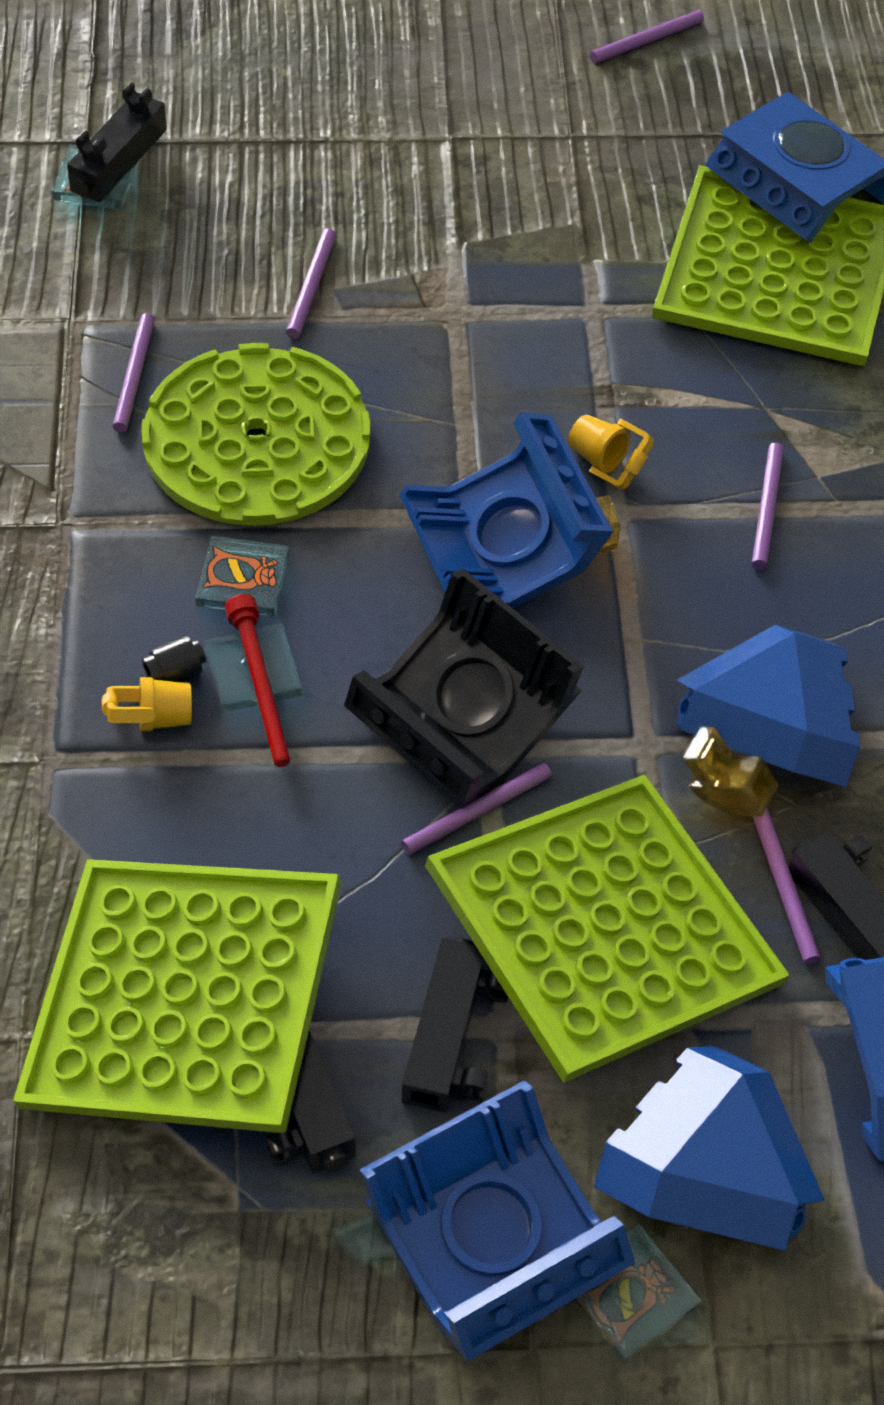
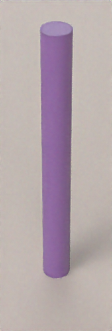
M696 10L590 52L591 61L597 64L702 23L704 15L701 10Z
M324 229L291 316L286 334L292 339H298L301 335L336 238V233L332 229Z
M149 313L142 314L139 320L112 425L113 429L120 433L126 432L128 429L155 321L154 316Z
M772 443L768 449L751 564L753 568L758 570L765 569L768 563L784 447L780 443Z
M542 763L465 807L456 810L402 840L403 849L409 856L551 778L550 768L546 763Z
M756 808L751 814L803 962L806 965L817 963L820 961L821 956L768 808Z

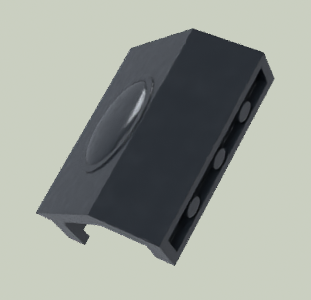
M462 568L451 574L436 617L385 674L375 679L363 670L352 677L344 706L451 800L463 808L502 784L580 694L582 690L576 685L584 666Z

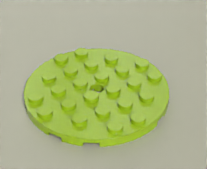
M269 343L238 344V350L219 354L215 349L185 362L169 374L156 388L149 400V408L145 419H142L141 433L146 464L157 484L168 496L186 509L211 520L243 526H263L303 518L321 510L339 498L354 483L366 462L370 447L369 412L366 411L361 399V393L354 382L342 370L311 352L296 347H291L290 351L269 348ZM263 429L266 431L265 436L263 434L247 436V432L250 430Z

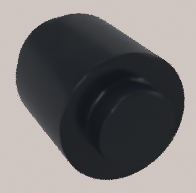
M183 636L150 650L149 656L142 658V665L147 677H153L154 680L183 682L203 672L202 664L206 663V656L202 646L197 640L192 642L188 636Z

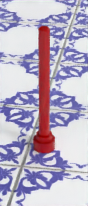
M236 595L225 603V612L229 624L234 626L236 630H239L274 765L285 767L290 763V756L255 630V625L260 615L256 599L252 595Z

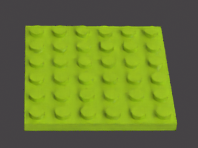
M699 165L653 307L652 318L865 367L884 291V205L853 198L845 199L835 208L810 243L711 169Z
M646 775L428 856L425 867L563 1083L785 984L790 976Z
M87 859L13 1099L15 1105L23 1110L286 1133L342 882L339 875Z

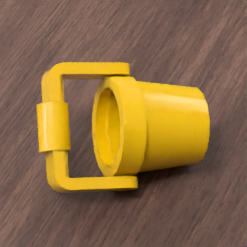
M590 415L581 416L572 426L568 437L569 447L592 464L589 472L621 490L626 489L634 476L638 475L649 457L648 453L654 444V439L647 432L621 418L617 424H611ZM630 432L643 439L623 468L624 471L621 476L616 480L607 475V473L614 471L625 459L631 443Z
M140 677L139 686L108 687L106 694L103 695L101 700L102 712L107 716L108 722L140 723V732L191 725L192 693L190 683L154 680L153 677ZM118 702H139V707H119Z

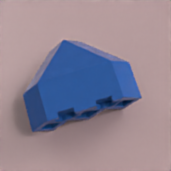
M774 625L676 680L689 687L686 695L680 701L676 724L681 726L680 730L791 772L846 787L860 749L859 734L851 730L849 718L855 712L852 685L850 682L844 681L842 668L848 663L846 648L821 638Z
M715 1046L687 1048L676 1060L677 1066L680 1069L668 1083L665 1084L658 1081L638 1104L636 1110L639 1116L626 1132L618 1128L607 1140L594 1187L650 1218L786 1251L789 1239L796 1238L798 1232L804 1226L807 1216L806 1204L825 1201L771 1074L769 1071Z

